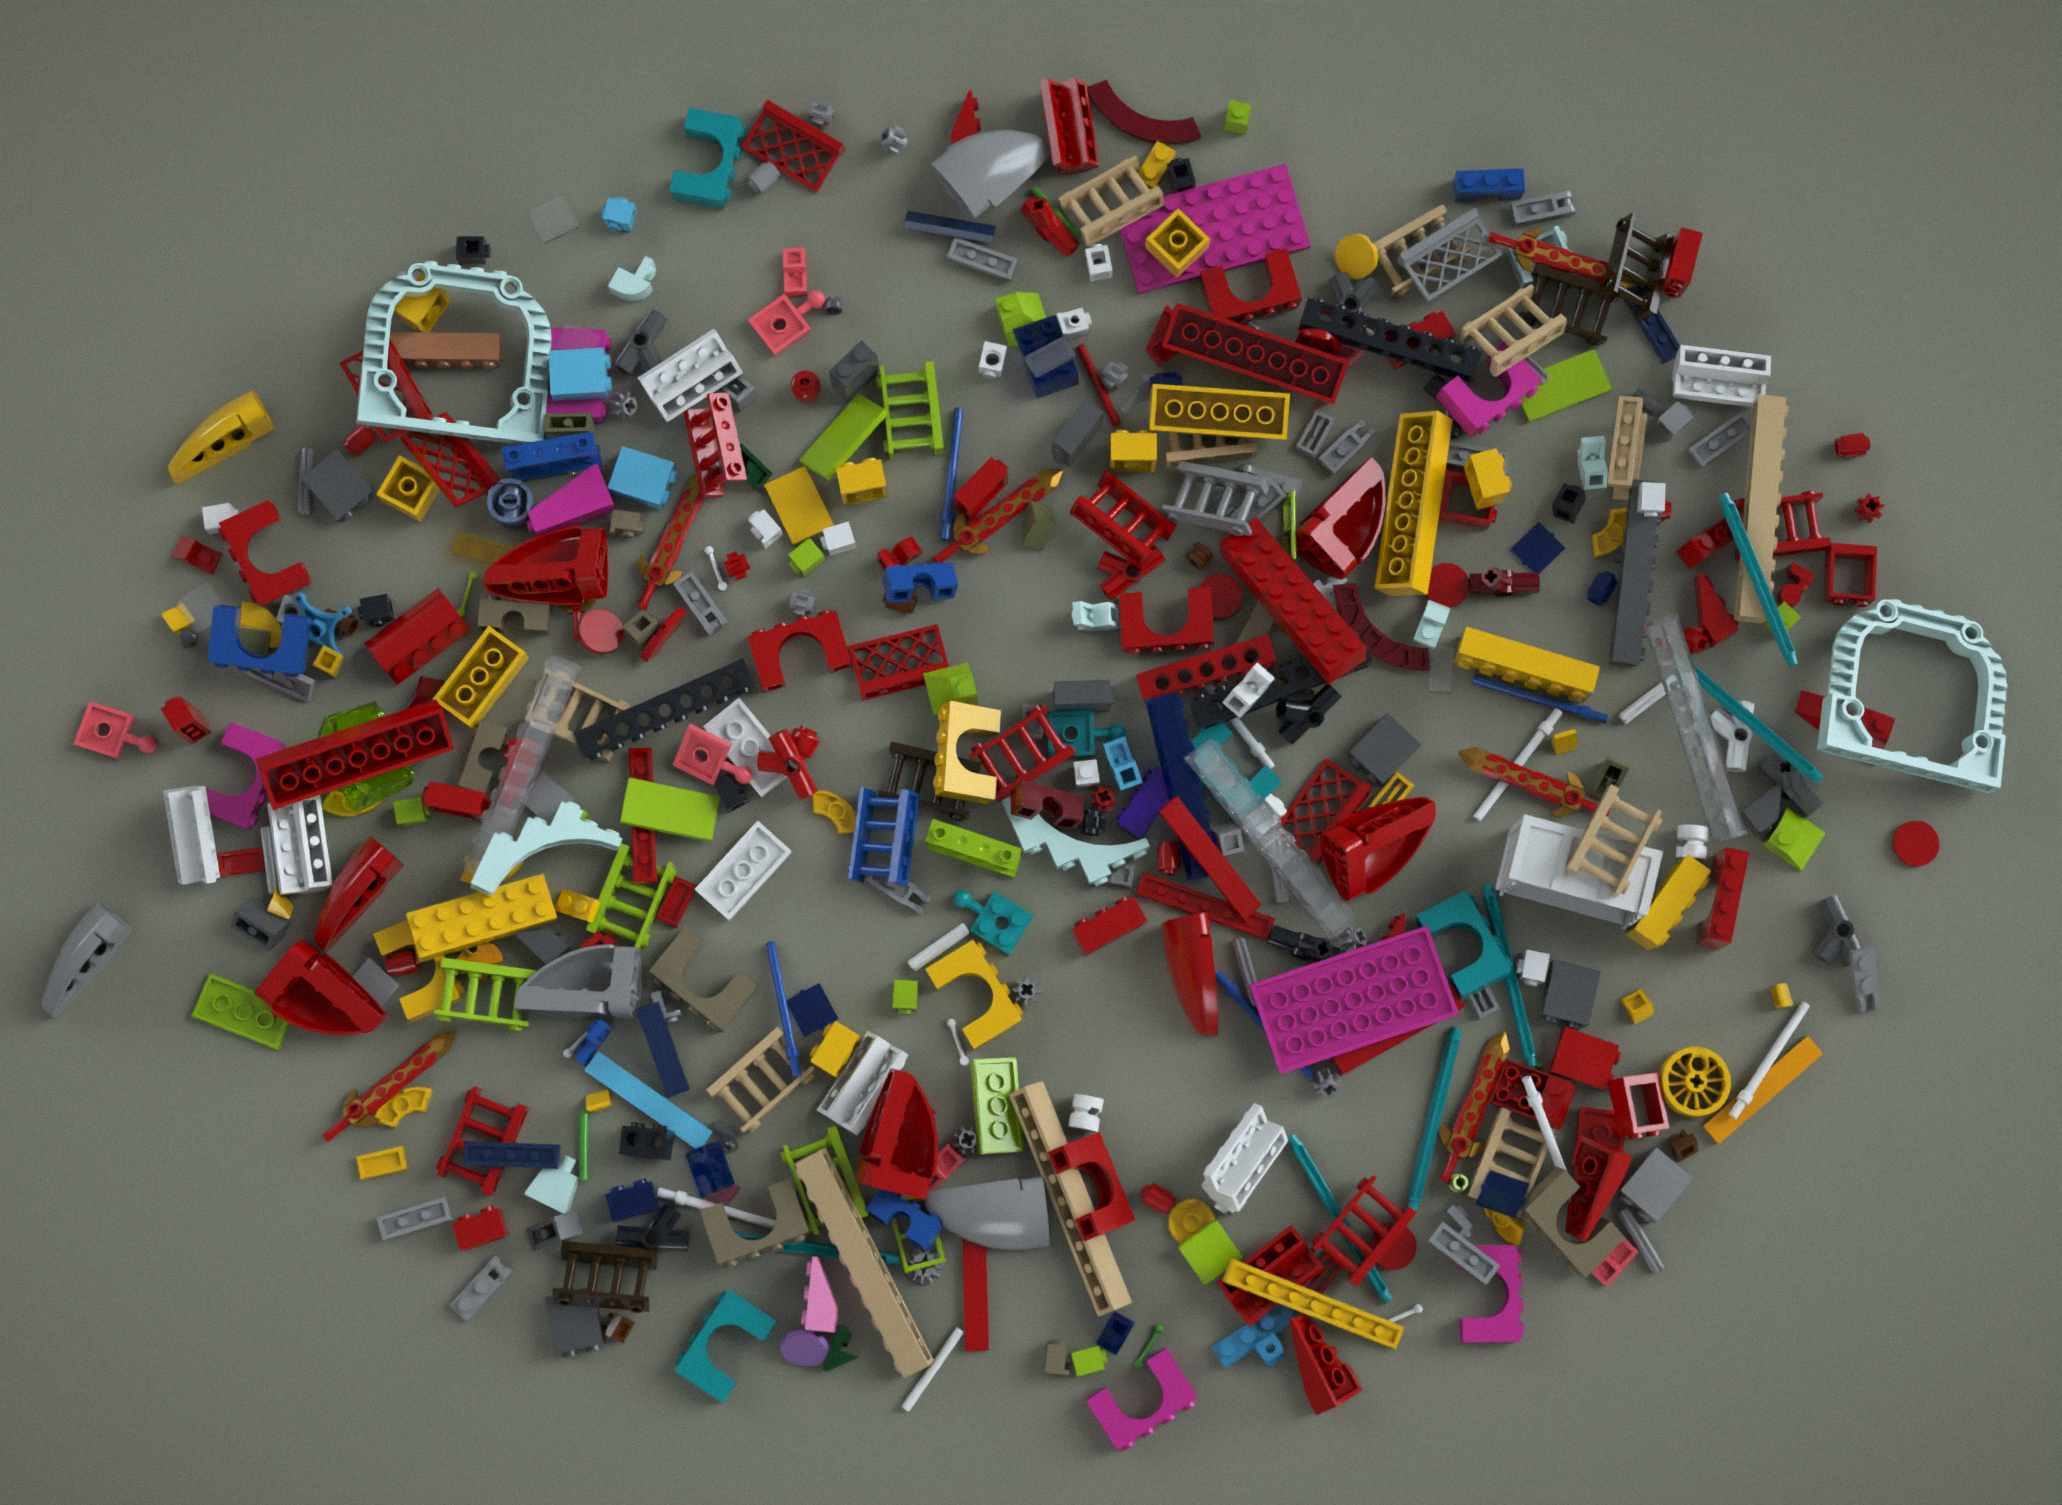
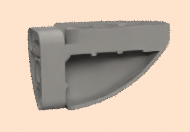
M1015 130L986 131L968 136L946 148L947 152L933 161L930 167L959 211L964 216L975 219L990 207L989 202L993 206H998L1021 186L1050 156L1051 148L1046 140L1039 135Z
M99 900L78 922L65 940L52 967L41 1004L43 1009L53 1018H57L109 963L114 957L116 949L134 931L122 917L103 901ZM105 944V953L103 955H99V946ZM88 961L90 968L86 973H83L81 968ZM73 980V983H74V984H73L72 989H70V990L67 991V990H66L67 987L69 986L70 982Z
M606 944L585 947L569 952L543 966L518 989L515 1009L527 1013L611 1021L617 1018L638 1019L636 1009L641 1007L642 970L639 948L618 947Z
M1042 1177L1021 1180L1010 1179L930 1191L927 1193L926 1199H924L927 1213L931 1212L940 1218L939 1223L953 1234L980 1246L1001 1250H1026L1049 1246L1048 1214Z

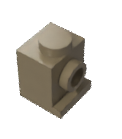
M613 510L610 534L614 538H617V534L624 538H634V535L640 536V534H644L646 522L640 513Z
M642 610L622 627L627 639L642 652L645 649L644 646L648 644L653 635L660 629L661 623L654 614L649 615L645 610Z
M1053 1339L1052 1344L1047 1343L1045 1373L1069 1375V1370H1065V1365H1070L1071 1351L1066 1350L1067 1340Z

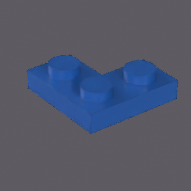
M599 1019L598 1022L593 1021L586 1031L588 1033L586 1037L588 1042L581 1043L577 1048L575 1060L586 1066L613 1028L602 1019Z

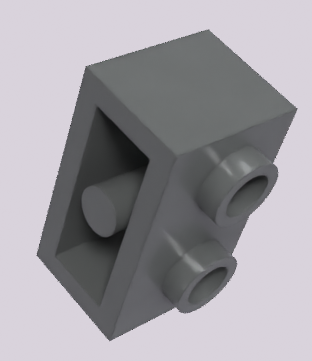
M250 897L235 911L230 928L270 951L285 937L290 920L268 912L267 906Z

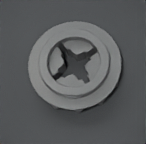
M916 1247L909 1253L906 1259L907 1265L912 1266L915 1265L914 1262L923 1261L925 1254H928V1261L940 1258L939 1252L933 1247L928 1252ZM944 1263L935 1265V1268H927L924 1275H922L921 1269L911 1271L908 1275L917 1283L929 1284L940 1277Z

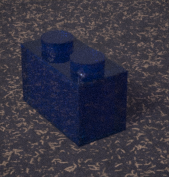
M647 1178L634 1181V1186L624 1188V1185L610 1188L611 1193L605 1194L612 1222L616 1223L660 1210L654 1182H647Z

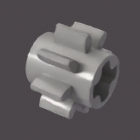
M821 99L820 102L812 104L808 118L813 119V126L823 129L825 125L830 126L832 124L835 110L831 109V102Z
M894 125L893 128L888 127L881 132L879 141L881 143L880 146L884 147L883 151L892 155L894 152H902L905 149L907 138L906 134L903 133L904 129Z
M1121 361L1117 364L1110 362L1101 374L1105 377L1103 384L1109 389H1112L1114 386L1120 389L1129 378V375L1126 373L1128 367Z
M623 389L621 393L614 392V395L609 400L610 412L615 413L618 418L625 419L626 415L632 417L638 407L635 400L637 397L630 395V391Z
M1216 489L1209 497L1210 503L1208 508L1214 515L1217 512L1225 489L1221 492ZM1233 496L1226 511V517L1234 511L1235 506L1233 504L1236 500Z
M801 588L800 593L793 592L789 608L794 610V616L803 617L806 613H813L816 598L811 597L812 593L810 590Z
M1350 925L1342 929V933L1338 934V946L1344 953L1366 946V934L1358 927L1353 929Z
M1029 976L1026 977L1024 982L1017 979L1019 987L1012 989V992L1019 995L1015 1001L1025 1000V1006L1028 1005V1001L1031 999L1036 1003L1037 998L1035 994L1042 992V990L1035 987L1038 984V980L1032 983L1029 981ZM1023 986L1026 988L1032 987L1031 996L1028 994L1022 995Z
M1322 1068L1316 1072L1315 1078H1311L1315 1093H1321L1325 1097L1335 1095L1338 1087L1342 1086L1337 1070L1332 1072L1329 1068Z
M961 1126L962 1133L960 1135L954 1134V1137L959 1139V1142L954 1146H961L963 1148V1155L966 1149L971 1150L975 1154L974 1147L977 1145V1136L973 1133L974 1126H971L970 1131H965V1128ZM965 1134L975 1138L969 1147L967 1144L961 1143L964 1140L963 1135Z

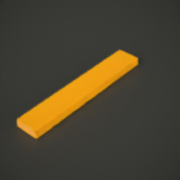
M1805 1036L1770 1067L1753 1093L1752 1101L1748 1106L1744 1107L1736 1120L1728 1115L1737 1102L1735 1097L1702 1125V1128L1716 1144H1720L1816 1061L1823 1052L1809 1036Z

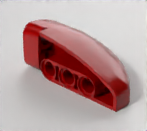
M1372 457L1360 465L1300 522V526L1296 529V552L1315 568L1340 580L1345 579L1368 556L1382 527L1386 504L1384 473ZM1290 535L1289 538H1288V542H1289L1290 546H1291V535Z
M576 525L538 535L511 549L488 567L485 572L483 585L491 595L530 603L582 605L584 600L604 599L607 596L609 580L606 531L604 528L582 530L581 526Z
M1414 797L1374 806L1339 819L1336 827L1320 834V850L1325 867L1342 899L1349 901L1363 893L1372 894L1388 883L1404 868L1421 846L1435 820L1436 806L1433 800L1426 797Z
M371 835L349 858L336 877L318 918L313 938L315 943L327 953L385 890L388 882L404 866L401 861ZM374 879H377V887L369 890L368 886ZM361 897V904L358 907H352L357 899ZM346 917L344 923L340 925L343 918Z
M1208 913L1192 914L1165 921L1161 924L1163 950L1171 982L1180 1005L1199 1035L1204 1037L1217 1036L1216 979Z
M305 939L292 945L254 992L259 999L272 1008L270 1011L282 1020L307 1031L339 1036L369 1033L378 1028L387 1017L384 1009L366 989L352 978L353 976L328 953H323L318 957L320 952Z
M891 1068L881 1087L865 1130L859 1153L866 1156V1158L860 1159L855 1179L871 1187L926 1199L931 1177H935L938 1162V1137L930 1104L914 1076L906 1071Z

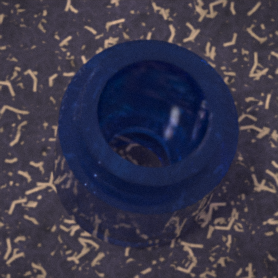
M1177 372L1156 373L1155 376L1149 377L1150 390L1152 384L1182 386V377L1177 376Z
M1608 571L1598 572L1587 590L1586 598L1597 606L1607 603L1618 584L1615 580L1616 576Z

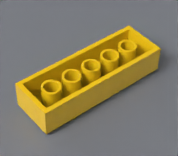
M1152 384L1148 430L1284 441L1287 440L1290 394Z
M1467 626L1459 637L1452 661L1458 663L1457 666L1462 669L1470 670L1474 668L1480 670L1479 673L1486 676H1493V674L1501 676L1503 681L1509 683L1521 682L1524 683V687L1533 690L1541 688L1546 690V693L1549 695H1564L1568 697V700L1576 703L1585 702L1591 696L1600 670V666Z
M544 874L498 886L492 897L477 892L406 913L407 925L419 963L515 935L519 931H529L556 923L557 920Z

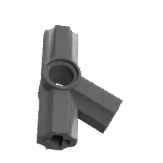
M1341 272L1329 278L1337 304L1343 306L1345 304H1352L1355 309L1349 311L1353 312L1362 311V307L1379 289L1375 281L1370 277L1362 278L1354 287L1347 272ZM1345 321L1347 329L1353 327L1350 322ZM1369 328L1363 330L1366 335H1371Z
M650 309L637 330L631 333L629 342L614 363V366L626 375L631 376L640 362L645 372L663 362L653 342L668 321L667 318L660 312ZM638 339H646V343L642 346L635 344Z
M1775 753L1759 766L1762 772L1775 785L1779 784L1781 786V796L1788 801L1791 800L1807 818L1823 804L1806 786L1807 783L1798 773V770L1790 762L1780 759Z
M1836 894L1817 902L1827 924L1828 931L1812 953L1820 961L1829 965L1839 952L1845 966L1848 967L1850 966L1849 951L1860 949L1861 947L1854 934V926L1848 921ZM1839 924L1843 925L1846 929V934L1843 937L1839 936L1836 931Z

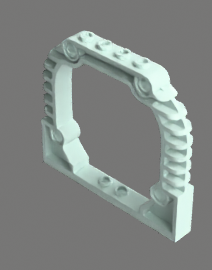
M424 261V263L411 265L406 275L398 276L381 287L369 306L356 424L512 444L543 440L548 395L549 351L551 350V328L543 308L530 294L522 291V283L517 277L509 276L504 271L496 270L493 273L484 272V269L471 267L470 270L461 269V266L456 264H448L447 267L438 266V263L434 261ZM420 272L423 274L424 280L415 281L412 273ZM512 285L516 293L508 294L504 286ZM433 288L491 296L499 307L517 311L525 325L527 339L523 385L511 395L510 405L512 410L498 420L496 429L469 425L470 422L456 420V423H448L446 419L434 417L432 420L405 417L406 407L399 401L393 391L397 383V377L393 371L387 369L391 318L394 308L403 297H422L429 294ZM380 377H387L390 380V386L382 387L378 379ZM525 395L528 399V404L521 405L517 401V396Z
M1897 599L1881 600L1868 611H1864L1849 619L1838 631L1832 647L1831 668L1827 686L1828 692L1827 696L1823 698L1817 751L1985 793H1991L2001 787L2006 735H2002V729L2004 726L2003 717L2005 715L2007 675L2003 669L2000 656L1991 648L1992 644L1983 637L1981 626L1974 621L1966 620L1963 616H1950L1940 610L1931 611L1923 609L1920 605L1903 604ZM1895 628L1946 641L1948 648L1953 653L1970 659L1978 679L1975 726L1973 734L1965 737L1962 741L1964 754L1954 763L1947 766L1928 761L1926 757H1911L1902 751L1891 752L1871 747L1872 737L1860 719L1864 714V706L1855 697L1860 650L1868 633L1882 635ZM1846 708L1850 711L1851 715L1847 713Z

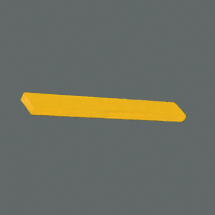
M1231 1258L1222 1280L1225 1283L1395 1350L1405 1328L1402 1325Z

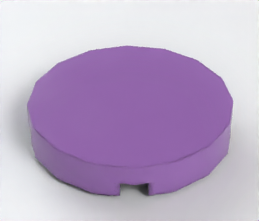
M810 1330L789 1332L787 1337H783L780 1347L783 1357L799 1366L819 1365L825 1361L829 1350L826 1339L821 1335L820 1338L815 1336V1332Z

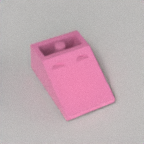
M812 1257V1262H807L806 1276H810V1285L805 1286L804 1300H808L807 1310L802 1311L801 1324L805 1325V1330L837 1332L839 1307L820 1258Z

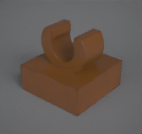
M1684 1130L1680 1131L1682 1138L1679 1140H1675L1672 1135L1669 1137L1673 1156L1677 1162L1699 1152L1695 1136L1692 1133L1687 1135Z
M609 1313L608 1316L612 1320L608 1326L602 1325V1328L605 1330L604 1334L624 1343L635 1322L618 1313Z

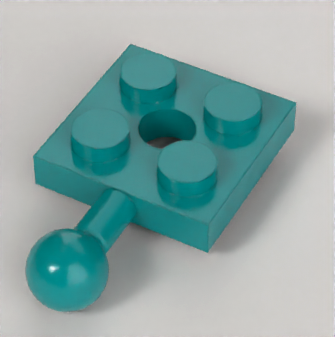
M1093 710L1047 711V719L1062 743H1066L1067 747L1070 745L1075 747L1077 753L1071 757H1095L1094 738L1109 737L1113 740L1126 736V729L1121 724H1113L1109 729H1094ZM1074 728L1078 736L1073 740H1069L1064 735L1065 730ZM1048 738V758L1056 755L1054 752L1056 749Z
M958 890L953 895V902L957 907H968L979 914L970 932L1007 955H1010L1034 916L995 891L985 907L972 900L970 893L966 890ZM998 917H1004L1008 920V927L1006 929L1000 930L995 926V920Z

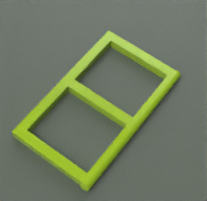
M1292 490L1282 501L1283 549L1288 554V535L1291 533L1290 557L1295 561L1296 508L1295 491ZM1290 503L1291 524L1288 526V504Z
M915 1197L909 1198L914 1202H920L924 1200ZM896 1218L892 1221L905 1274L946 1262L940 1236H938L936 1244L940 1258L908 1266L901 1241L907 1239L906 1233L900 1235Z

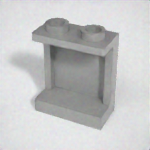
M1655 1147L1646 1155L1647 1158L1626 1183L1617 1190L1621 1195L1619 1199L1627 1206L1633 1205L1639 1210L1637 1214L1646 1222H1658L1693 1180L1689 1174L1660 1149Z

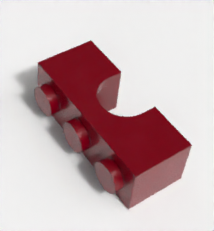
M1021 780L1011 789V815L1032 820L1042 811L1043 807L1051 815V826L1070 831L1083 821V796L1053 789L1051 786L1035 784L1028 780Z

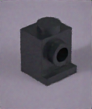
M1189 158L1171 160L1167 164L1166 171L1172 187V193L1195 188L1196 180ZM1177 175L1183 176L1182 178H1176Z
M457 236L456 259L459 265L486 264V258L491 256L490 244H487L484 236ZM475 250L479 251L478 254H472Z
M1564 483L1552 504L1553 516L1574 524L1579 511L1586 501L1585 491L1579 486H1571Z
M729 774L717 780L718 783L714 786L728 813L749 803L746 795L741 797L744 791L739 782H733Z

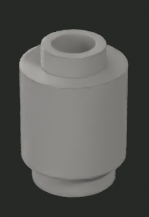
M770 161L762 163L747 176L748 182L746 184L752 192L762 194L778 180L777 177L780 175V172Z

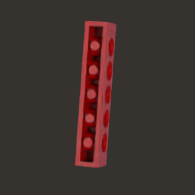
M1268 633L1137 673L1136 678L1143 701L1149 700L1151 704L1163 700L1162 695L1171 693L1172 697L1184 694V689L1193 686L1194 690L1207 687L1206 682L1211 680L1220 683L1229 680L1228 675L1237 673L1238 677L1246 675L1256 663L1260 664L1264 669L1274 666L1273 662L1277 661L1270 634ZM1253 649L1257 652L1258 659L1255 662L1246 660L1245 653L1247 650ZM1226 656H1231L1235 659L1236 665L1234 668L1227 669L1224 667L1223 659ZM1210 663L1213 666L1214 671L1212 675L1206 676L1201 672L1202 664ZM1181 670H1188L1191 673V680L1189 682H1182L1179 679ZM1164 676L1169 680V687L1167 689L1158 687L1157 679Z

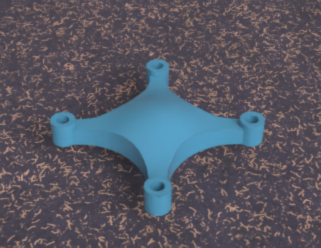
M303 592L295 595L294 601L300 606L303 616L311 617L309 641L319 643L344 655L335 644L334 632L337 622L341 618L348 617L352 613V609L349 606H345L339 612L327 613L312 607L306 601V595Z

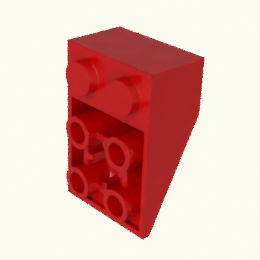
M1506 1059L1489 1103L1510 1110L1514 1114L1539 1124L1533 1107H1530L1526 1096L1528 1094L1522 1078L1531 1076L1536 1091L1540 1092L1543 1102L1541 1104L1550 1128L1560 1132L1576 1093V1086L1570 1081Z

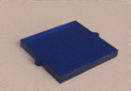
M1538 522L1511 548V551L1522 561V565H1526L1533 572L1540 574L1565 547L1554 537V533H1550Z
M820 983L805 991L801 990L800 994L787 1000L788 1007L804 1038L818 1030L823 1031L824 1027L829 1023L831 1024L838 1020Z
M1490 1170L1485 1183L1481 1185V1193L1476 1205L1516 1218L1521 1205L1525 1204L1524 1198L1530 1184Z

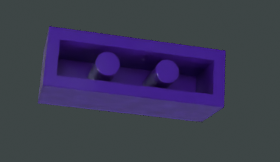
M1157 766L1153 771L1149 769L1142 779L1145 782L1140 790L1136 788L1129 798L1132 801L1127 809L1123 807L1116 817L1119 820L1117 827L1136 840L1142 839L1158 816V810L1166 804L1179 784L1177 779Z

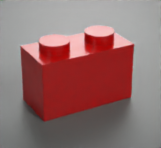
M494 1205L480 1209L481 1214L472 1217L471 1213L457 1217L458 1222L452 1223L460 1251H467L510 1236L502 1209H495Z

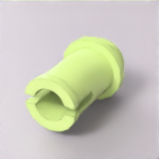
M1454 1174L1451 1177L1450 1185L1448 1184L1453 1192L1460 1193L1468 1186V1179L1464 1175ZM1457 1179L1461 1181L1460 1187L1456 1184Z

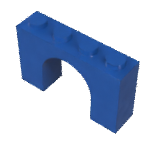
M222 604L213 606L207 662H213L215 667L221 668L235 665L238 670L251 671V668L261 669L260 672L265 674H275V671L284 672V676L298 677V674L301 675L305 672L311 617L293 614L285 615L281 643L277 651L269 656H256L248 652L239 639L241 607Z

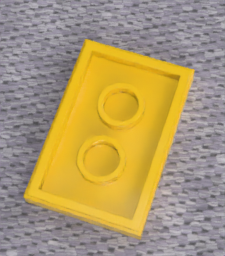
M806 466L764 484L793 546L823 533L822 529L834 526Z

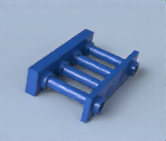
M593 431L501 447L505 470H510L511 478L522 482L583 472L595 464H598L599 469L603 468L600 446L595 444Z
M860 787V794L857 798L858 808L851 860L848 865V879L864 883L865 875L889 876L888 882L908 886L920 794L911 790L901 789L899 798L875 797V791ZM874 806L898 807L897 819L895 821L872 820ZM871 829L895 830L894 842L892 844L869 842ZM868 852L892 853L890 866L866 865Z

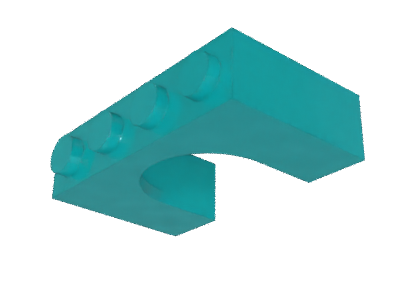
M689 107L684 125L686 136L714 142L722 149L723 159L720 165L708 174L699 175L674 170L669 190L671 198L724 209L725 202L730 201L731 189L729 185L730 181L735 179L736 168H734L735 160L740 158L741 147L738 146L740 139H744L746 126H743L741 117Z
M1222 723L1201 731L1177 755L1176 759L1179 761L1177 765L1185 773L1189 771L1195 777L1193 779L1194 782L1201 789L1206 788L1211 793V799L1217 805L1223 804L1228 809L1226 813L1235 822L1239 820L1242 823L1268 795L1272 794L1281 785L1282 780L1265 765L1243 786L1232 788L1220 784L1212 775L1210 760L1213 754L1233 734Z
M1466 890L1417 914L1415 919L1419 928L1428 926L1432 938L1452 928H1463L1471 931L1480 941L1482 948L1480 958L1474 964L1450 976L1449 982L1452 983L1461 1000L1509 977L1513 967L1507 955L1503 956L1499 949L1501 944L1497 936L1491 935L1488 929L1490 925L1487 918L1479 914L1477 910L1478 903L1473 895L1469 896Z
M728 1289L727 1292H721L715 1301L718 1306L713 1313L711 1311L707 1313L702 1321L704 1327L700 1333L696 1331L689 1340L688 1344L691 1347L687 1353L682 1351L674 1363L677 1365L675 1369L677 1373L721 1403L725 1402L737 1381L716 1368L711 1362L708 1355V1342L711 1335L718 1328L733 1324L742 1327L764 1342L778 1322L731 1289Z

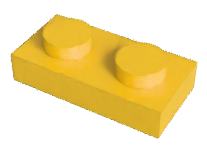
M1158 141L1138 172V175L1149 189L1158 186L1166 173L1167 164L1174 159L1177 152Z
M562 889L554 909L561 914L593 923L601 901Z

